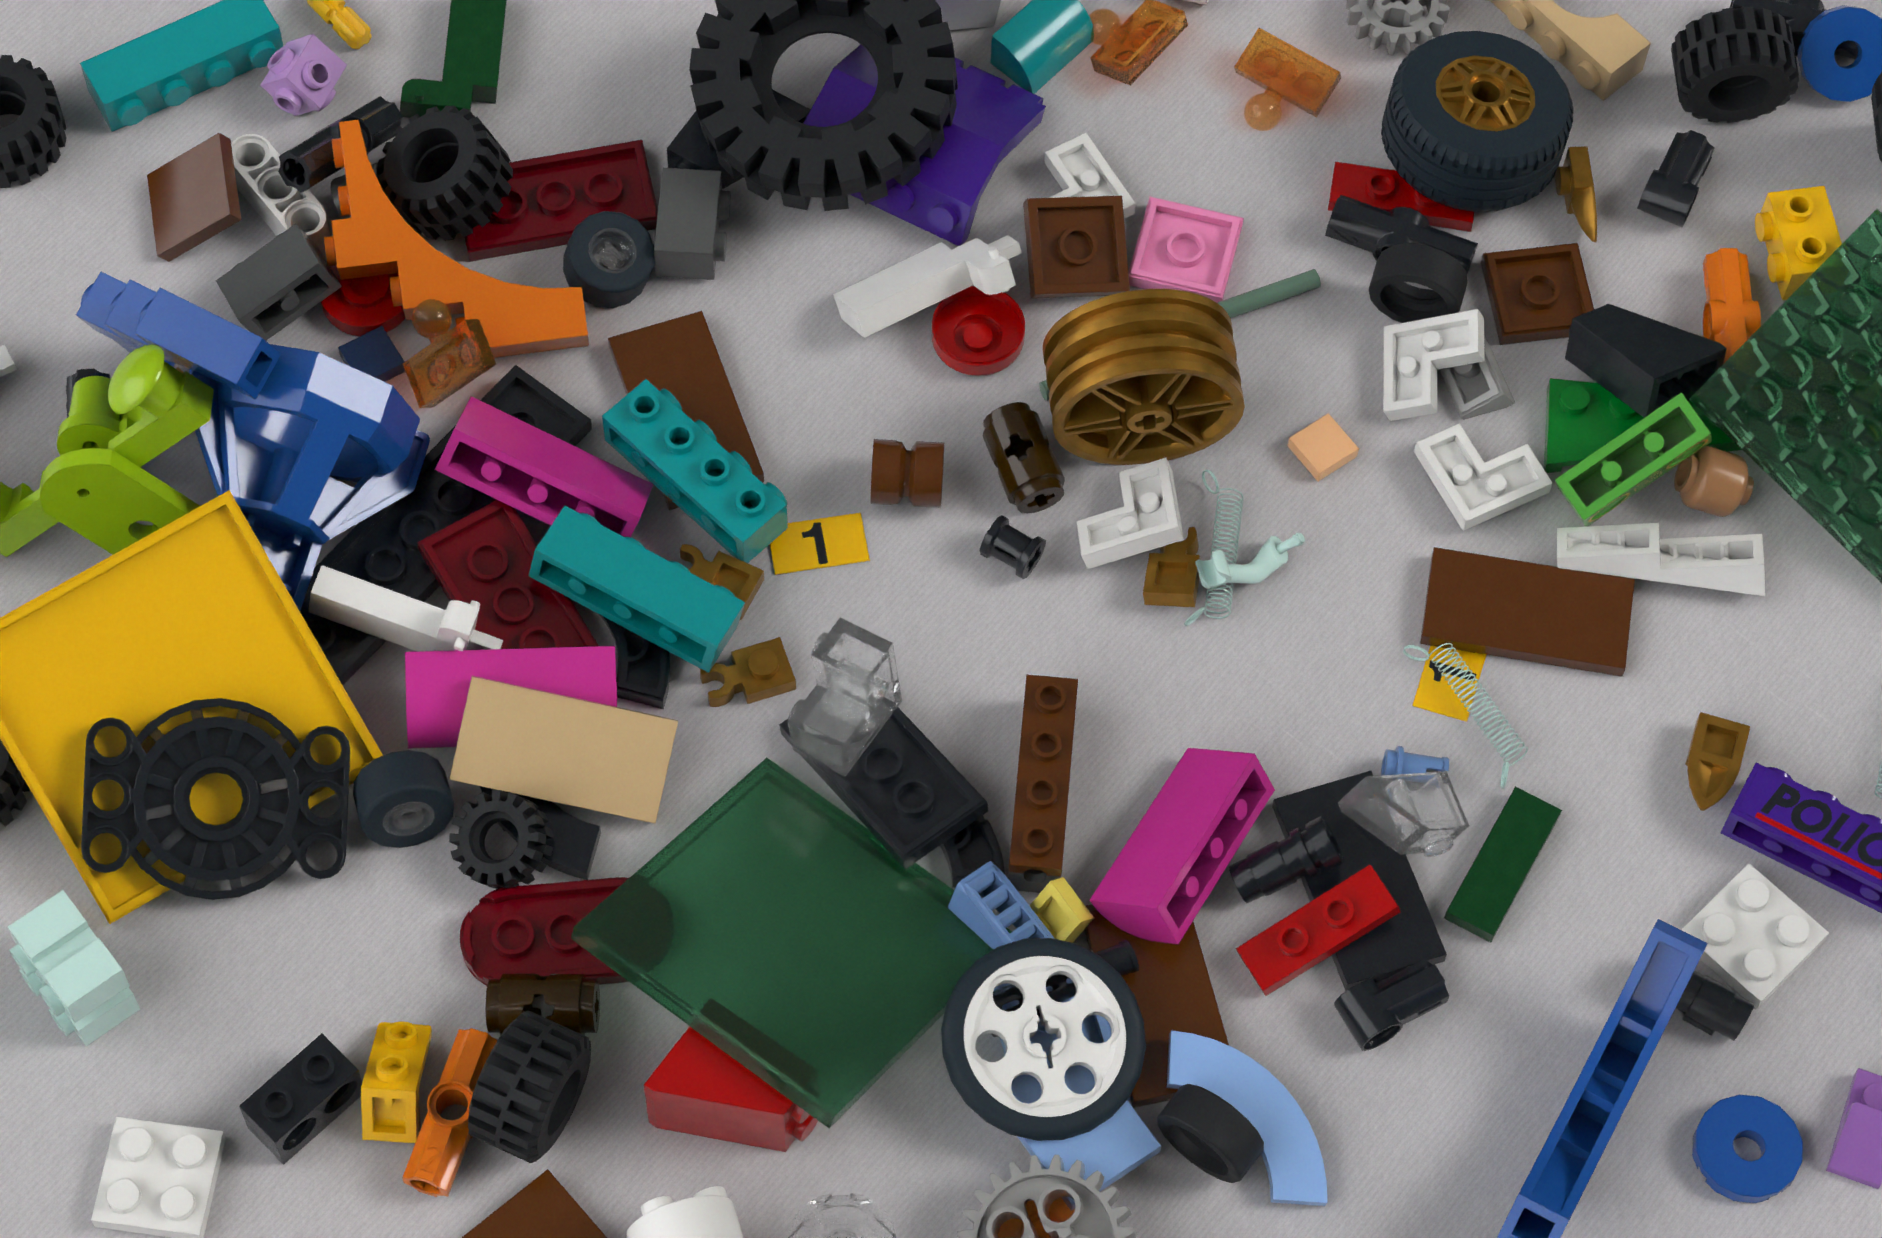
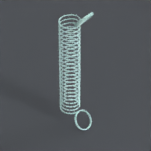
M1206 469L1202 472V480L1209 492L1217 494L1221 490H1234L1242 496L1240 498L1232 493H1222L1217 496L1216 520L1214 521L1215 530H1213V545L1211 547V554L1216 549L1231 551L1224 552L1225 555L1230 556L1226 557V560L1230 561L1227 563L1236 564L1244 496L1240 491L1232 488L1219 490V484L1215 475ZM1205 472H1208L1213 477L1216 484V492L1208 486ZM1221 495H1234V496L1238 497V498L1240 499V501H1237V500L1232 499V498H1221V499H1219V496H1221ZM1226 499H1228V500H1233V501H1236V502H1235V503H1228V502H1223V501H1221V500H1226ZM1223 504H1228V505H1233V506H1235V507H1234V508H1228V507H1223V506H1221V505H1223ZM1222 509H1228V510H1233V511H1235V512L1229 513V512H1223V511H1220V510H1222ZM1221 514H1228V515H1232V516H1235V517L1229 518V517H1222V516H1220V515H1221ZM1220 519H1228V520H1232V521H1234V522H1230V523H1229V522H1222V521H1219V520H1220ZM1219 524H1228L1234 527H1222ZM1219 529H1227L1233 532H1222ZM1218 534H1227L1233 537L1218 536ZM1217 539H1227L1232 542H1221ZM1217 544H1226L1232 547L1217 546ZM1228 582L1231 584L1229 586L1224 584L1227 587L1207 588L1205 607L1192 614L1184 625L1189 626L1203 612L1210 618L1221 619L1228 617L1231 614L1234 583ZM1212 589H1220L1226 592L1212 591ZM1211 594H1220L1226 597H1216ZM1211 599H1219L1225 602L1211 601ZM1211 604H1218L1224 607L1211 606ZM1206 606L1218 609L1227 608L1228 610L1224 612H1214L1208 610ZM1206 611L1217 614L1229 611V614L1224 617H1213L1207 615Z
M1442 644L1430 654L1419 646H1405L1403 652L1407 657L1417 661H1425L1438 648L1448 644L1451 645V648L1444 649L1433 657L1432 663H1435V667H1439V672L1443 671L1441 675L1445 676L1448 685H1452L1451 689H1456L1454 693L1458 694V698H1462L1461 703H1465L1464 707H1469L1467 711L1471 712V716H1475L1474 721H1478L1477 725H1482L1480 729H1485L1484 734H1488L1487 739H1491L1490 743H1495L1494 748H1498L1497 752H1502L1500 757L1505 756L1500 784L1501 788L1504 789L1509 766L1521 760L1527 753L1528 747L1524 746L1525 743L1521 742V738L1518 737L1517 733H1514L1515 729L1511 728V724H1508L1505 716L1501 715L1502 713L1498 710V706H1495L1492 698L1488 697L1485 688H1482V684L1478 683L1479 680L1475 679L1472 670H1469L1466 662L1462 661V657L1456 652L1453 644ZM1405 649H1418L1424 652L1427 657H1414L1408 654ZM1446 650H1449L1440 659L1433 661L1439 654ZM1452 654V656L1448 660L1437 666L1438 662H1440L1446 656ZM1452 659H1455L1454 662H1452L1449 666L1440 670V668L1444 664H1446ZM1459 663L1453 670L1443 674L1448 668ZM1462 667L1457 674L1446 679L1452 672ZM1465 672L1464 675L1461 676L1459 679H1457L1453 683H1450V681L1453 678ZM1465 677H1468L1463 683L1453 688V686L1457 682H1459ZM1469 681H1472L1467 687H1465L1459 692H1456L1461 686H1463ZM1471 686H1474V688L1471 691L1459 697L1460 694L1463 693L1465 690H1467ZM1478 690L1472 697L1462 701L1466 696ZM1481 695L1476 701L1466 706L1470 700ZM1482 699H1485L1480 705H1478L1472 710H1469L1474 704H1476ZM1484 704H1487V706L1483 708L1481 711L1472 715L1473 712H1475L1478 708H1480ZM1491 708L1485 715L1476 719L1482 712ZM1494 713L1489 719L1479 724L1483 718ZM1498 717L1493 723H1491L1485 728H1482L1490 720ZM1500 722V724L1496 726L1494 729L1485 733L1494 724ZM1504 726L1498 733L1489 737L1494 731ZM1504 731H1507L1502 737L1492 742V740L1496 738L1498 735H1500ZM1513 734H1516V738L1510 739ZM1511 735L1506 741H1504L1498 746H1495L1502 739ZM1511 740H1514L1510 745L1498 751L1506 743L1510 742ZM1517 744V746L1514 749H1512L1505 755H1502L1510 747ZM1523 748H1526L1525 753L1512 764L1507 762L1517 756ZM1520 749L1514 756L1505 760L1510 754Z

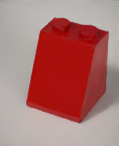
M712 1001L707 1003L644 1084L648 1121L656 1128L786 1152L795 1139L801 1142L804 1141L816 1126L820 1116L816 1113L819 1100L816 1072Z

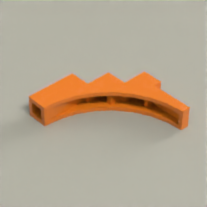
M359 120L339 122L341 138L332 139L335 167H345L347 185L338 186L341 215H351V218L331 220L333 236L324 237L327 264L328 266L337 265L341 280L398 273L399 276L390 277L392 301L394 307L403 306L406 320L464 313L465 317L455 318L459 347L469 346L471 361L589 346L582 287L539 288L503 282L468 269L433 248L405 222L383 192L369 162Z

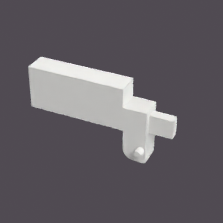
M1009 235L988 245L979 238H975L954 249H950L940 242L833 295L841 319L866 338L972 285L989 295L1008 292L1009 288L1016 286L1008 259L1022 252L1019 242Z
M323 565L319 570L310 593V613L417 652L501 649L503 640L475 630L481 605L477 601L472 600L468 604L458 600H451L447 609L444 610Z

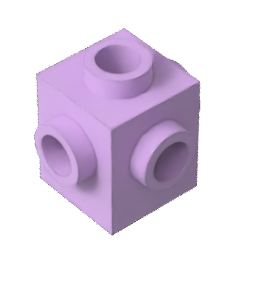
M314 34L287 42L285 46L272 55L267 64L269 72L260 86L273 97L274 103L285 112L291 113L294 116L311 111L318 112L323 110L333 100L336 94L334 86L347 64Z

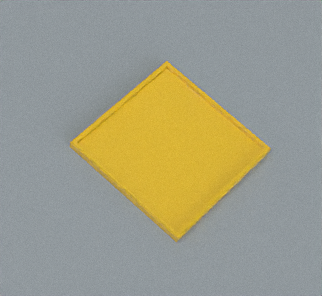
M230 490L0 617V739L109 924L167 892L170 888L161 885L142 870L131 855L121 868L107 873L95 871L83 859L81 840L85 748L88 731L96 722L106 718L120 719L129 725L137 737L147 724L169 709L194 700L223 698L246 702L271 713L294 733L300 743L310 731L317 727L331 726L342 731L349 740L350 745L349 786L353 784L362 768L374 759L383 756ZM220 706L201 708L204 718L221 716L236 719L238 709ZM188 711L174 716L157 728L165 735L175 727L192 721L191 712ZM249 713L247 723L261 728L273 739L281 733L266 720ZM113 726L104 727L99 730L94 740L98 753L109 758L122 754L127 743L124 733ZM149 735L142 742L141 746L146 754L155 745V742ZM319 735L311 743V756L319 764L331 765L340 756V743L332 735ZM289 741L282 746V749L290 758L295 752ZM221 773L206 774L198 779L192 787L189 797L190 806L195 816L204 823L211 825L225 824L234 819L241 809L243 800L241 789L237 782L228 775ZM102 780L93 788L92 799L99 809L112 811L122 804L124 791L116 781ZM318 787L309 796V809L336 793L330 788ZM101 833L91 841L90 855L100 864H111L121 855V842L113 834ZM143 839L136 847L143 858L151 851ZM160 859L151 865V867L171 881L180 884L185 880L186 875L171 869Z

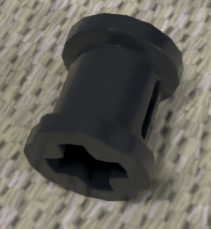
M1001 515L987 531L979 551L980 555L985 558L994 556L1015 568L1016 575L1025 579L1039 562L1046 546V540L1039 536L1034 539L1010 526L1009 519Z

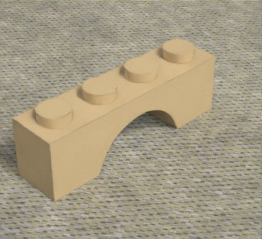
M1487 0L1491 1L1507 15L1515 28L1525 31L1533 38L1549 58L1559 61L1568 69L1583 88L1591 90L1603 101L1639 74L1644 68L1651 43L1617 13L1604 17H1583L1564 10L1553 0Z

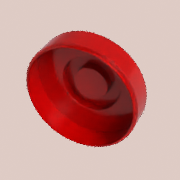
M337 265L330 266L342 287L321 301L325 316L337 329L350 335L362 336L380 326H383L385 331L389 332L405 320L403 306L394 307L392 301L390 277L399 276L398 273L341 280Z
M974 285L942 300L936 307L932 318L931 337L933 347L939 358L950 368L958 372L974 376L997 373L1011 365L1023 348L1025 339V318L1016 301L1006 293L1001 292L989 295L983 293Z

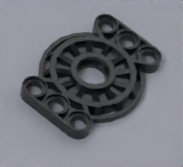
M223 698L194 700L169 709L147 724L137 737L129 725L122 720L115 718L101 719L91 727L86 738L81 840L83 859L95 871L107 873L121 868L131 855L139 867L161 885L185 896L210 900L240 897L262 889L284 874L295 860L302 871L310 877L318 879L331 878L339 873L346 859L350 771L349 740L339 729L331 726H322L310 731L300 743L294 733L271 713L246 702ZM220 706L238 709L236 719L221 716L204 718L201 708ZM188 711L191 712L192 721L175 727L165 735L157 728L174 716ZM249 713L266 720L281 733L273 739L261 728L247 723ZM109 726L120 729L126 736L127 742L122 754L112 758L104 757L98 753L94 744L98 731ZM149 735L154 740L155 745L146 754L141 744ZM319 735H332L340 743V756L331 765L319 764L311 756V743ZM287 741L295 750L290 758L282 749V746ZM206 774H226L234 779L241 789L243 799L241 809L234 819L225 824L211 825L204 823L195 816L191 809L189 799L191 789L196 781ZM102 780H114L123 788V802L115 810H101L93 802V788ZM318 787L330 788L338 796V808L330 817H317L309 809V796ZM101 833L113 834L121 842V855L111 864H100L90 855L91 841ZM142 839L151 850L144 858L136 849ZM316 840H327L336 849V861L327 870H315L310 867L306 860L307 848ZM287 845L291 853L282 861L277 854ZM160 859L171 869L186 875L183 885L165 878L151 865ZM267 863L275 869L261 880L242 887L240 877L256 872ZM197 879L208 881L229 880L231 890L211 892L194 889Z

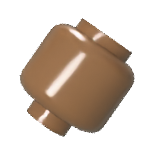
M1705 446L1678 465L1675 473L1674 487L1676 491L1680 492L1681 500L1685 506L1719 517H1726L1732 514L1739 505L1743 506L1749 501L1753 492L1754 480L1751 476H1748V465L1742 456Z

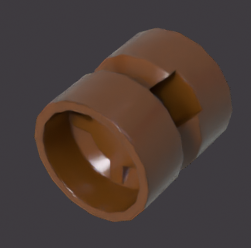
M874 439L870 503L880 505L899 504L902 498L906 496L909 497L913 506L941 508L944 443L916 441L911 450H906L903 443L897 440Z

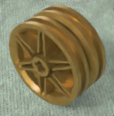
M1141 289L1116 293L1090 301L1070 311L1058 320L1045 336L1042 350L1046 367L1047 386L1050 391L1049 402L1052 413L1053 432L1056 440L1065 450L1080 458L1114 465L1146 464L1162 458L1173 460L1198 452L1221 440L1236 427L1243 416L1245 408L1244 396L1241 388L1240 371L1236 363L1237 353L1233 339L1232 322L1225 309L1207 297L1174 289Z

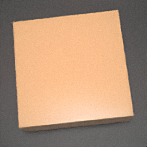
M1329 413L1289 437L1288 448L1318 482L1355 459L1359 451L1356 444Z

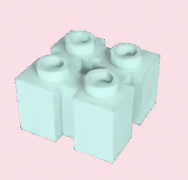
M64 890L8 926L16 943L14 947L9 949V952L20 967V974L37 997L39 995L42 996L50 1008L48 1010L50 1015L66 1037L75 1031L84 1045L88 1046L140 1010L134 994L129 989L130 985L123 969L100 938H97L90 929L87 921Z

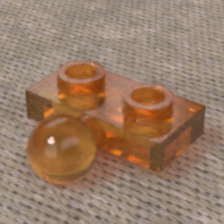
M1145 0L1122 24L1119 16L1110 9L1101 8L1093 11L1089 15L1093 23L1091 41L1094 44L1101 45L1090 57L1094 71L1131 86L1188 26L1185 12L1156 0Z
M1261 28L1257 29L1234 66L1237 74L1266 89L1264 93L1252 96L1244 107V118L1247 124L1259 131L1271 130L1277 126L1282 116L1280 105L1282 99L1317 117L1341 79V74L1338 70Z
M427 299L420 302L412 314L414 329L421 336L428 338L431 344L402 363L419 408L435 407L496 365L480 320H464L448 331L452 323L451 312L446 304L436 299Z

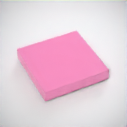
M1149 197L1129 268L1130 286L1142 289L1182 290L1202 295L1216 303L1223 301L1244 218Z

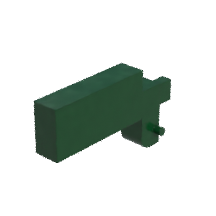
M451 0L442 81L410 79L406 81L402 87L400 113L403 117L411 118L416 114L421 117L426 114L427 109L437 107L439 111H442L445 106H455L459 111L463 108L471 111L472 101L496 104L507 0Z

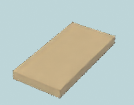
M472 676L449 780L656 824L678 720Z

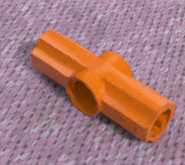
M1720 248L1714 253L1706 254L1703 261L1704 287L1707 300L1703 311L1704 338L1721 343L1727 348L1722 370L1739 397L1751 391H1757L1759 385L1756 387L1723 368L1728 366L1756 381L1754 373L1759 369V362L1747 344L1756 335L1760 336L1761 312L1758 301L1752 300L1747 255L1740 253L1737 248ZM1720 380L1716 390L1730 396Z
M472 1028L469 1030H458L439 1083L428 1095V1112L402 1177L405 1184L415 1188L418 1192L434 1197L449 1196L469 1140L473 1138L470 1136L468 1129L471 1098L483 1066L497 1042V1039L493 1038L489 1033ZM457 1104L467 1108L465 1114L459 1119L446 1120L440 1117L442 1111L450 1105Z

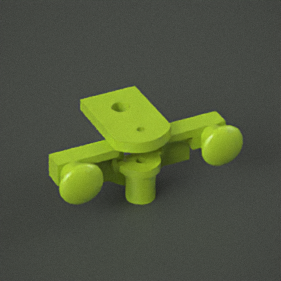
M154 344L143 345L130 352L118 365L111 379L103 376H88L78 380L73 387L69 417L60 424L58 430L57 449L60 456L50 462L46 469L42 471L40 488L34 492L31 490V487L21 483L12 489L0 482V554L8 557L60 522L113 555L200 507L201 505L141 467L210 421L214 389L187 371L181 373L164 361L163 349ZM137 521H148L154 525H142L137 523Z

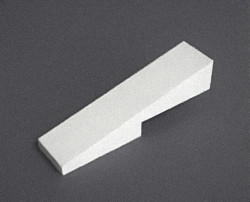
M1659 523L1557 528L1558 568L1766 596L1762 534L1660 539Z

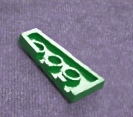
M1550 378L1546 398L1545 472H1561L1562 467L1577 465L1644 417L1598 383ZM1707 393L1698 396L1700 399L1726 412L1724 404L1731 398L1728 395ZM1740 397L1741 403L1738 407L1747 411V397ZM1693 399L1688 401L1711 432L1712 442L1706 446L1726 452L1744 449L1738 443L1743 437L1729 416L1726 418ZM1734 410L1747 430V416Z

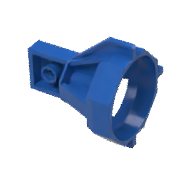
M270 344L281 353V356L256 400L191 369L189 370L190 374L214 389L210 421L195 430L217 497L230 490L300 611L322 544L413 492L430 443V437L426 433L417 430L420 418L393 385L320 352ZM336 479L356 482L357 484L352 487Z

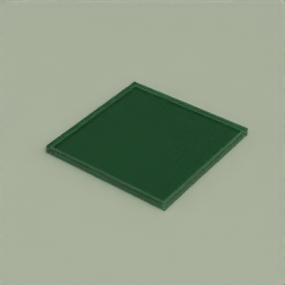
M767 757L577 923L571 935L573 941L829 1129L944 1014L946 1003L957 981L976 960L993 950L948 909L954 893L952 888L917 863H914L905 870L866 827Z

